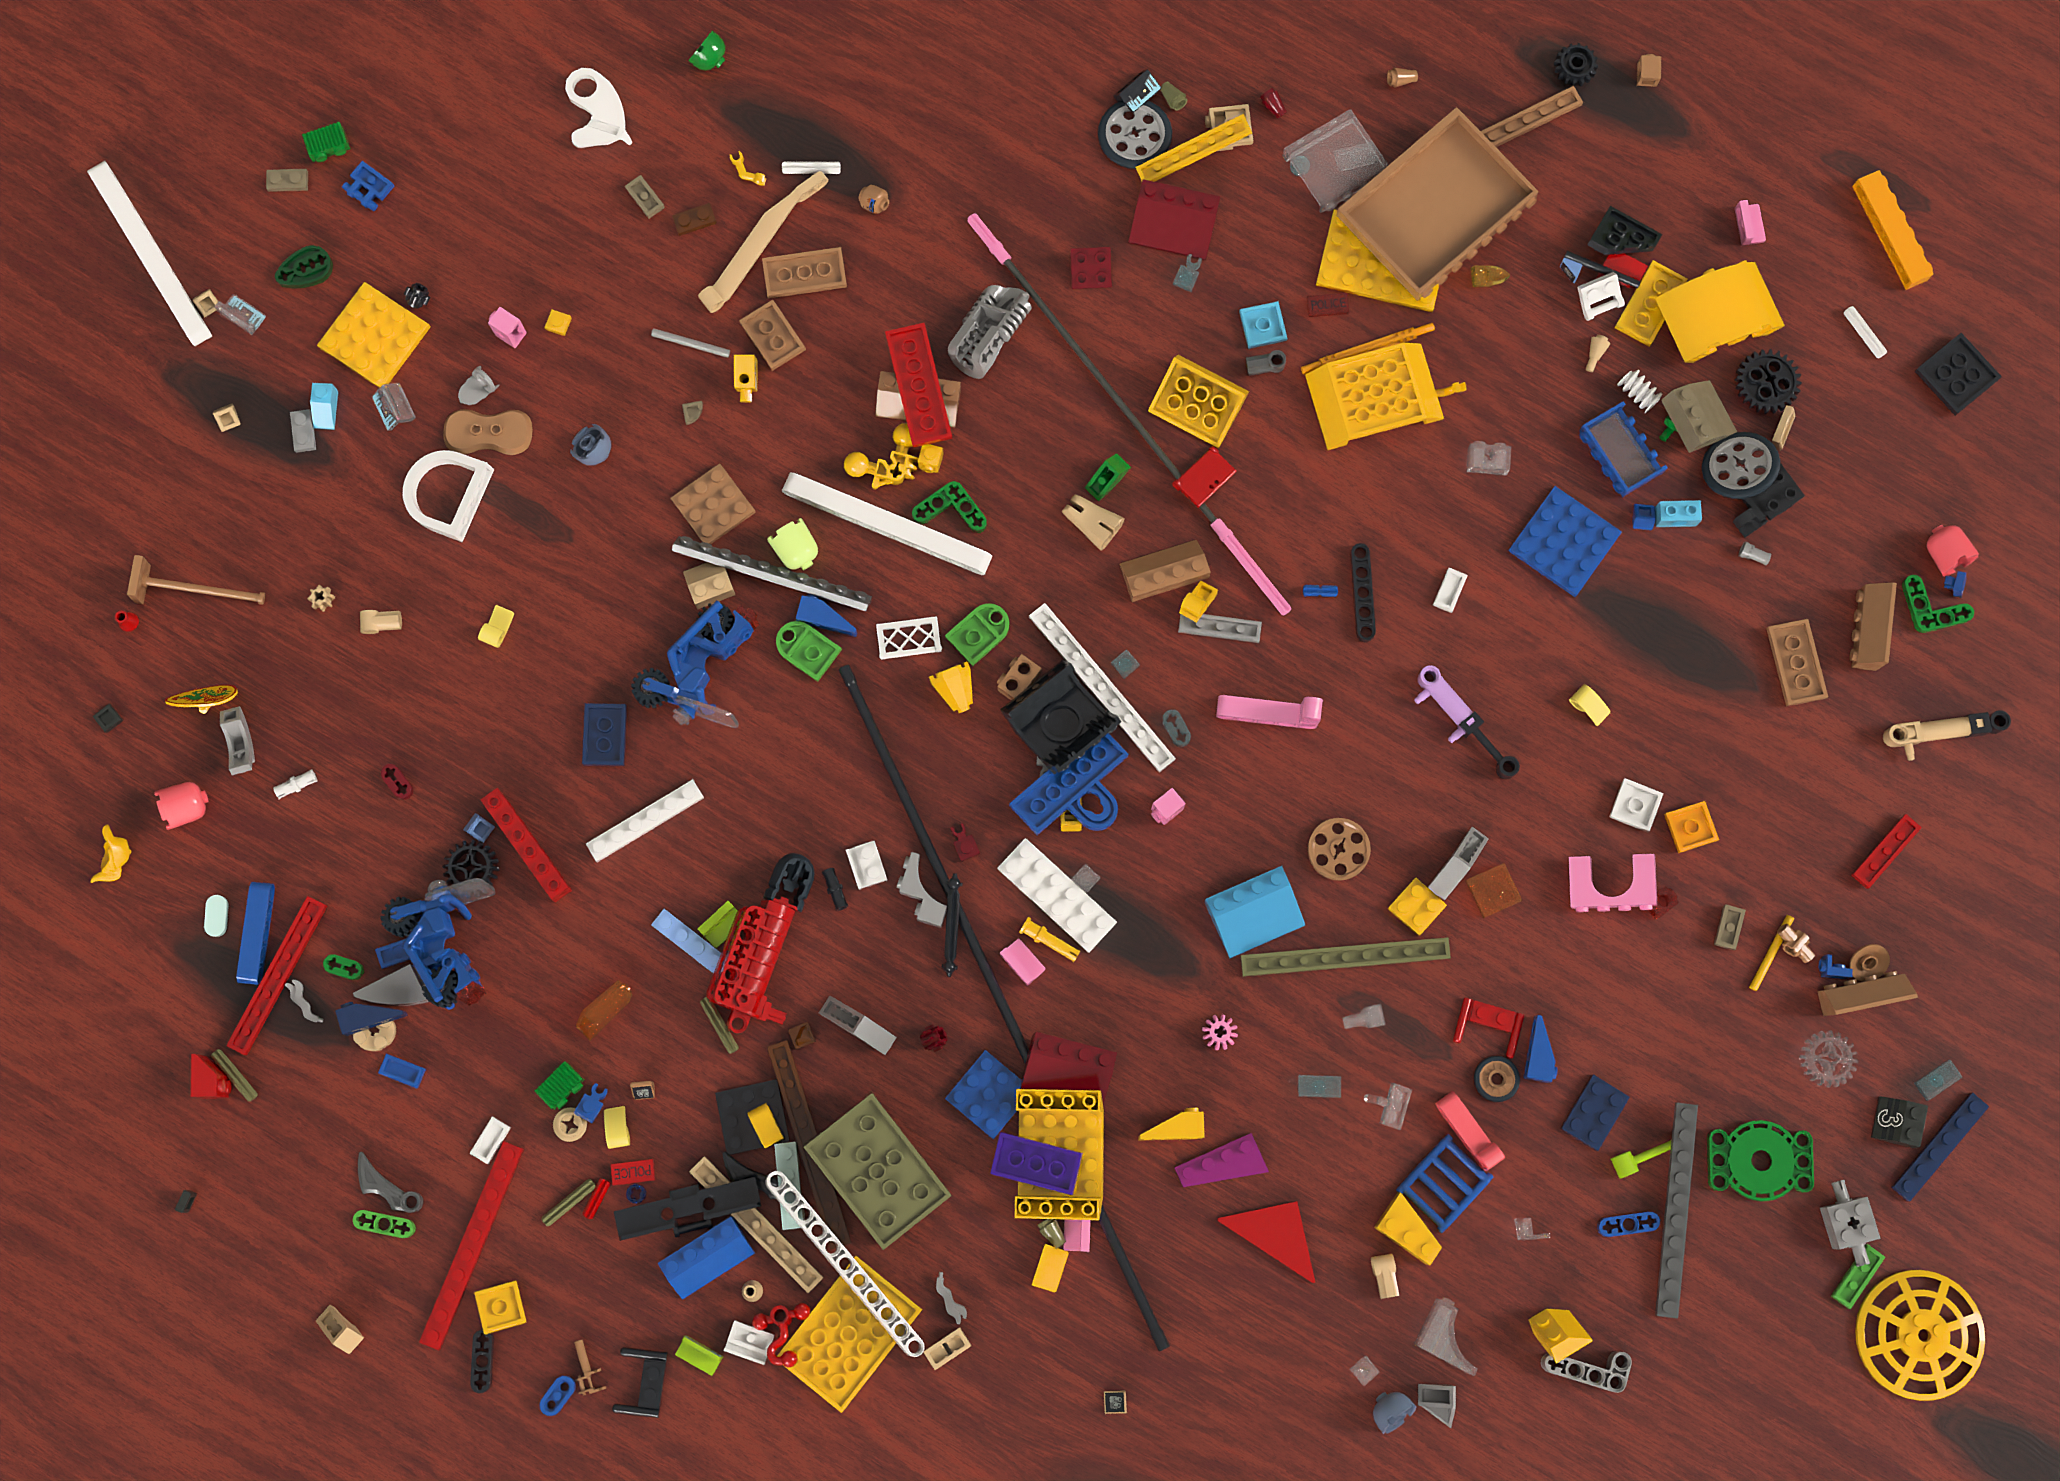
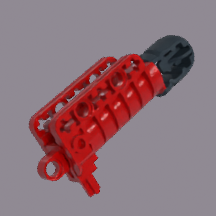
M790 853L779 859L768 883L770 888L766 889L763 897L765 900L761 901L759 907L744 906L737 911L708 986L707 999L714 1004L731 1010L727 1026L733 1033L745 1031L751 1017L760 1021L768 1019L783 1025L787 1013L772 1008V1003L766 1001L767 997L764 994L795 912H802L805 904L803 900L807 899L814 880V867L810 860L801 854ZM781 880L784 885L783 890L792 893L795 888L799 887L797 895L794 896L793 905L789 904V899L785 897L775 898L776 892L780 889L779 884ZM741 931L744 932V938H743V940H742L741 937H740V932H741ZM726 970L730 973L728 979L725 977ZM737 1017L743 1021V1026L738 1030L732 1027V1021Z

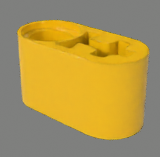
M767 1103L747 1112L764 1148L784 1139Z

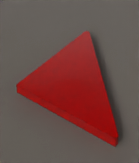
M1297 1201L1217 1218L1218 1222L1309 1282L1316 1283Z

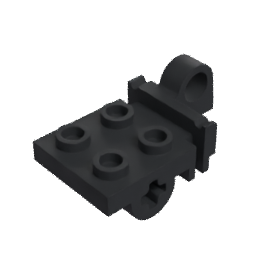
M1780 463L1778 476L1770 487L1756 496L1742 499L1748 510L1735 518L1733 523L1743 537L1746 538L1765 525L1768 520L1771 521L1774 517L1789 509L1805 497V495Z

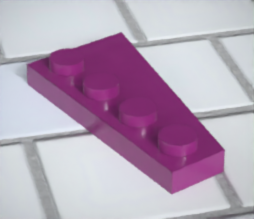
M1252 1133L1174 1168L1182 1187L1269 1172Z

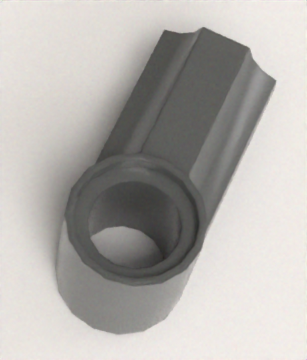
M1274 350L1270 354L1246 358L1248 376L1268 372L1279 373L1284 370L1286 364V356L1280 350ZM1274 358H1279L1282 361V363L1280 365H1274L1272 363V360Z

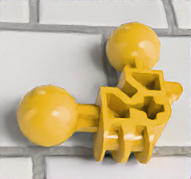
M907 423L898 425L893 431V440L897 447L896 451L891 452L890 465L882 459H878L877 463L869 462L864 454L853 452L844 460L845 471L853 477H860L865 473L874 475L873 489H878V487L885 484L899 485L904 479H915L911 472L917 470L913 462H918L919 458L907 454L908 449L912 447ZM900 462L898 465L899 475H897V478H894L892 473H895L897 464Z

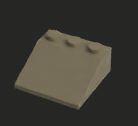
M1710 380L1687 384L1674 389L1661 400L1689 453L1718 442L1737 432Z

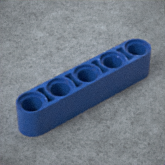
M250 883L237 968L238 983L259 985L263 978L275 894L273 883Z

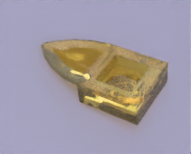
M1475 265L1471 267L1473 287H1491L1505 282L1510 277L1507 271L1497 266Z

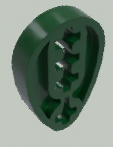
M314 245L306 246L294 252L280 265L275 273V279L280 286L286 288L312 287L323 283L330 277L333 270V262L323 248ZM322 257H323V259H324V264H323V265H321V264L319 263V262H320L319 259L322 258ZM311 262H314V263H315V268H314V269H312V268L310 267V266H311V264H310ZM302 266H305V267H306V272H305V273H303V272L301 271V270H302V269H301ZM283 274H287V281L283 280Z

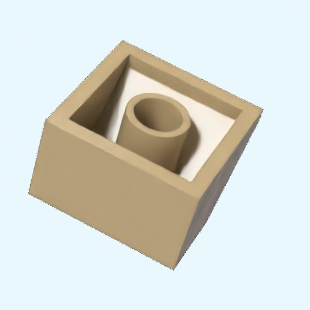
M707 562L683 572L697 609L706 607L709 603L713 604L716 600L721 601L735 595L725 567Z

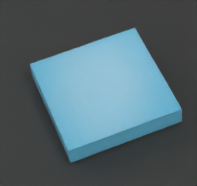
M1278 301L1239 309L1248 349L1287 341L1288 338Z

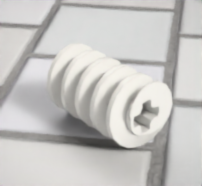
M1639 370L1630 371L1617 385L1625 384L1622 390L1624 392L1630 390L1629 397L1636 395L1633 402L1638 403L1642 401L1639 408L1647 407L1645 411L1647 413L1660 400L1662 393L1655 395L1654 393L1657 388L1649 389L1651 382L1643 383L1645 376L1643 375L1638 378Z

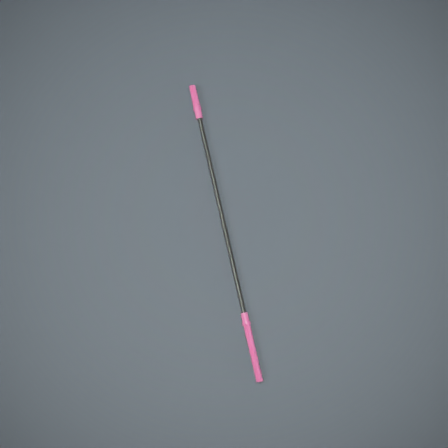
M977 214L970 215L967 220L968 223L987 245L989 251L994 254L1002 265H1006L1173 476L1178 479L1182 474L1011 262V256L1003 248L1002 243L995 238ZM1203 503L1199 508L1212 523L1210 526L1217 533L1219 539L1225 543L1281 615L1284 616L1291 610L1290 605L1234 537L1233 532L1227 528L1220 518L1217 519L1207 505Z

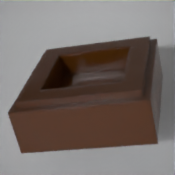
M808 1022L788 1030L796 1050L816 1042Z

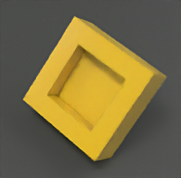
M551 310L545 329L565 336L572 318L570 315Z

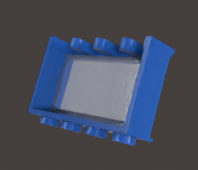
M1624 401L1587 422L1579 430L1581 440L1588 444L1593 458L1600 462L1605 476L1610 477L1614 490L1621 494L1622 497L1663 474L1668 468L1666 465L1660 467L1656 461L1657 452L1654 449L1651 451L1644 443L1647 439L1645 434H1638L1633 426L1636 423L1635 419L1632 416L1628 418L1622 410L1626 405Z

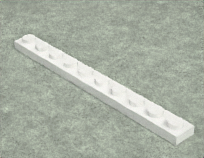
M1044 603L1030 614L1029 618L1064 660L1072 663L1075 673L1106 710L1118 715L1121 720L1119 724L1157 771L1160 773L1176 758L1050 608Z

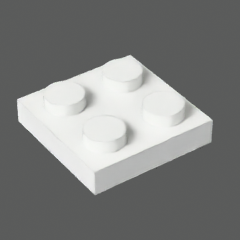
M1624 778L1609 817L1649 832L1664 793Z

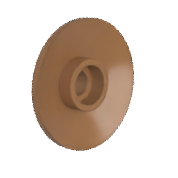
M1869 944L1861 947L1853 954L1849 963V969H1853L1852 976L1861 982H1864V977L1877 975L1878 979L1886 972L1889 966V953L1878 944Z

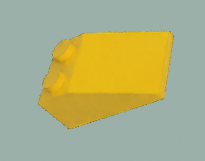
M1198 1108L1184 1109L1185 1112L1144 1132L1138 1138L1139 1140L1204 1138V1112H1199Z

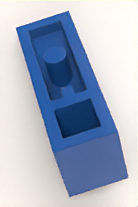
M812 594L801 596L796 621L804 622L812 627L857 637L856 628L824 601L820 600L818 596Z
M1536 1015L1533 1018L1523 1078L1551 1083L1552 1079H1556L1558 1068L1555 1067L1556 1061L1541 1015Z

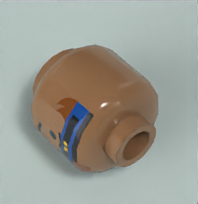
M876 185L864 187L859 194L861 207L869 212L879 214L889 206L888 193Z

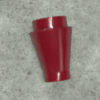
M1271 88L1260 96L1262 99L1261 103L1277 119L1287 113L1278 91Z

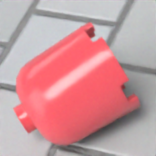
M1940 525L1932 530L1933 534L1929 537L1926 547L1944 577L1956 573L1954 569L1960 565H1963L1965 568L1978 558V551L1960 527L1956 525L1946 527Z
M184 782L155 790L154 792L155 796L159 795L160 800L156 801L161 818L169 823L166 825L167 830L202 818L206 811L205 803L209 802L206 791H201L199 786L192 782Z

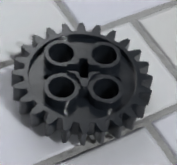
M1762 349L1759 355L1753 352L1751 357L1747 356L1744 359L1745 362L1742 361L1739 365L1741 368L1736 371V374L1740 376L1734 379V381L1739 382L1735 389H1741L1738 397H1745L1742 403L1749 401V409L1756 406V412H1759L1763 408L1764 414H1767L1770 409L1773 414L1777 412V409L1782 412L1786 405L1790 406L1792 404L1791 401L1794 402L1797 399L1796 395L1801 391L1797 387L1802 384V382L1797 381L1801 374H1795L1799 367L1791 366L1794 360L1787 362V354L1780 357V351L1773 355L1772 349L1767 354ZM1769 366L1775 367L1776 372H1772ZM1751 374H1756L1758 376V380H1754L1751 377ZM1778 383H1782L1785 386V390L1779 388ZM1760 391L1766 392L1768 398L1763 397Z

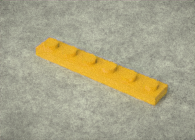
M1242 114L1137 166L1136 169L1141 181L1145 179L1155 182L1252 134L1245 115Z

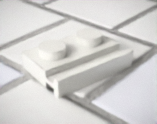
M875 841L846 850L859 890L887 881Z
M734 1321L724 1351L765 1365L767 1349L773 1342L775 1334L764 1330H757L750 1325Z

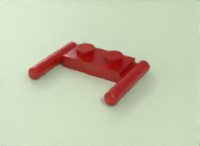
M1464 998L1453 1041L1455 1043L1462 1041L1467 1020L1511 1033L1506 1057L1512 1059L1515 1055L1525 1015Z

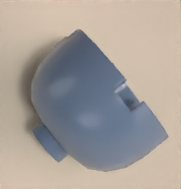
M591 424L594 426L591 428L587 426L582 428L572 441L574 448L573 451L570 449V453L576 460L585 465L593 466L605 461L611 450L609 435L596 424Z
M1384 1392L1376 1398L1377 1404L1373 1410V1418L1383 1434L1385 1432L1388 1434L1405 1422L1403 1419L1406 1417V1414L1411 1417L1416 1410V1405L1411 1399L1400 1392H1392L1388 1395Z

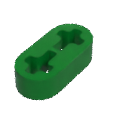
M333 954L328 955L324 959V969L331 974L351 980H358L364 974L362 964L357 961ZM336 959V963L342 966L341 968L334 967L331 970L332 966L329 965V962H333ZM356 965L358 973H354L351 976V972L345 970L346 966L353 968Z

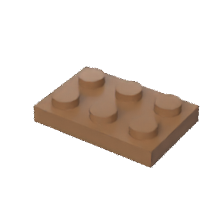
M774 300L739 320L741 326L772 371L806 350Z

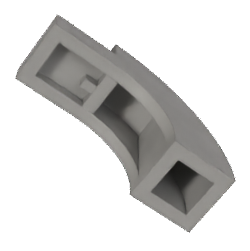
M241 707L220 711V726L228 746L229 771L231 775L252 770V763L255 762L254 749L250 731Z

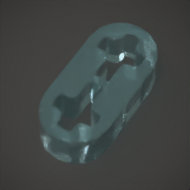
M1176 710L1166 711L1163 715V725L1172 742L1178 747H1185L1190 742L1191 734L1183 718ZM1171 714L1172 717H1177L1175 720L1176 727H1174L1172 722H1167L1168 715ZM1179 729L1182 735H1187L1185 737V742H1182L1181 740H1176V738L1178 737V733L1176 730Z

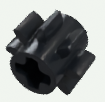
M415 283L411 287L407 286L404 295L409 306L420 308L423 304L427 305L429 302V292L424 285Z

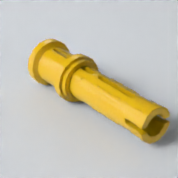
M1030 917L1027 918L1019 931L1020 934L1024 933L1033 938L1035 943L1042 942L1072 962L1076 960V956L1080 953V950L1047 932L1045 926L1041 927L1032 922Z

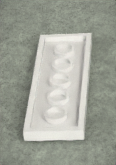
M1026 838L997 868L1088 953L1117 923Z

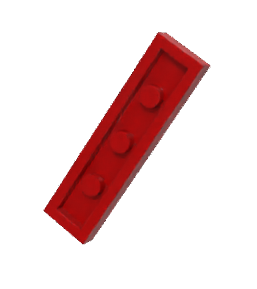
M1904 814L1851 876L1866 889H1869L1922 827L1907 814Z

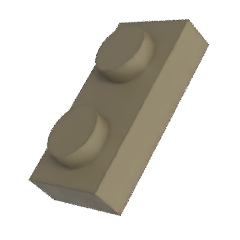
M307 169L267 170L266 189L268 192L308 191Z
M641 175L625 185L627 192L648 219L665 208L664 204Z
M1727 904L1723 905L1714 945L1733 951L1736 950L1746 910Z

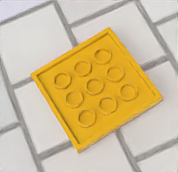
M364 282L317 346L384 391L431 326Z

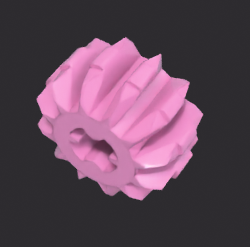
M1213 1015L1214 1024L1210 1020H1206V1024L1210 1028H1202V1031L1209 1032V1034L1203 1036V1040L1210 1038L1211 1041L1208 1042L1207 1046L1210 1047L1215 1042V1050H1219L1220 1044L1226 1050V1041L1230 1045L1234 1044V1041L1229 1037L1237 1038L1238 1034L1231 1032L1237 1029V1025L1230 1027L1229 1024L1233 1020L1230 1018L1227 1022H1224L1225 1015H1221L1220 1021H1218L1216 1015ZM1219 1027L1223 1028L1222 1031H1225V1035H1222L1220 1038L1214 1033V1030H1218Z

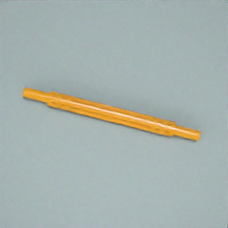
M1433 323L1415 329L1411 327L1320 358L1317 362L1302 366L1301 371L1304 375L1329 362L1416 339L1419 335L1434 331L1435 328Z

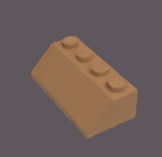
M881 371L877 392L876 417L906 421L895 373ZM938 379L950 427H955L961 382Z
M1197 540L1119 564L1132 602L1208 579L1211 573L1205 554Z
M1897 583L1865 584L1857 591L1856 602H1858V609L1854 613L1856 629L1852 632L1854 648L1850 652L1852 668L1877 671L1889 663Z
M1897 971L1884 973L1885 977L1877 979V975L1864 977V982L1857 983L1856 979L1844 981V986L1837 987L1836 983L1823 986L1824 990L1817 991L1823 1016L1838 1015L1918 998L1907 976L1905 974H1897Z

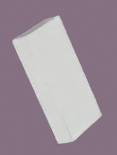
M1448 568L1433 606L1452 613L1468 575Z
M491 1117L470 1154L489 1164L511 1127L495 1117Z

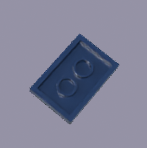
M585 703L583 766H625L626 704Z
M1593 1074L1560 1129L1592 1149L1599 1151L1630 1097Z

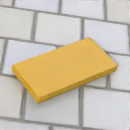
M1652 260L1638 289L1636 288L1614 328L1650 347L1665 321L1655 298L1661 295V291L1672 287V289L1686 283L1688 279Z

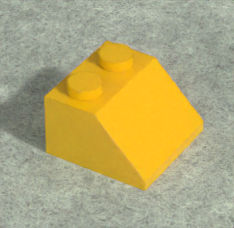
M1545 1309L1528 1319L1535 1337L1555 1363L1592 1342V1338L1569 1310Z

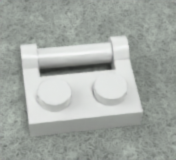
M1614 272L1577 287L1583 315L1587 321L1605 311L1625 305L1624 299L1621 296L1618 277ZM1613 296V300L1591 309V304Z

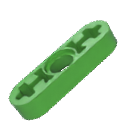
M360 1210L353 1216V1224L356 1228L389 1236L409 1238L415 1233L416 1229L414 1222L410 1219L373 1211ZM366 1214L365 1217L374 1220V1223H364L362 1226L359 1217H363ZM382 1218H387L390 1222L387 1230L379 1228V1221ZM405 1222L407 1227H410V1231L405 1232V1234H403V1230L394 1229L395 1225H405Z

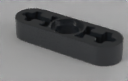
M483 1329L474 1334L472 1343L470 1385L476 1393H484L492 1385L493 1333L485 1335L489 1340L484 1343V1349L489 1348V1352H477V1348H482V1342L478 1341V1337H481L484 1333ZM479 1355H485L488 1358V1364L483 1368L479 1367L476 1362ZM476 1370L488 1371L487 1374H483L482 1379L486 1381V1385L482 1386V1389H480L479 1385H476V1381L480 1380V1373L476 1374Z

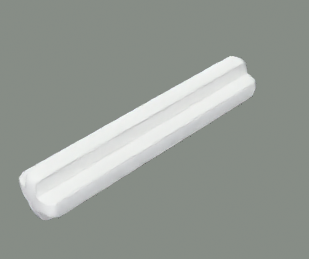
M782 162V172L784 174H815L819 171H822L824 174H839L841 171L840 162Z
M1853 306L1847 308L1844 311V315L1876 358L1884 356L1887 350Z

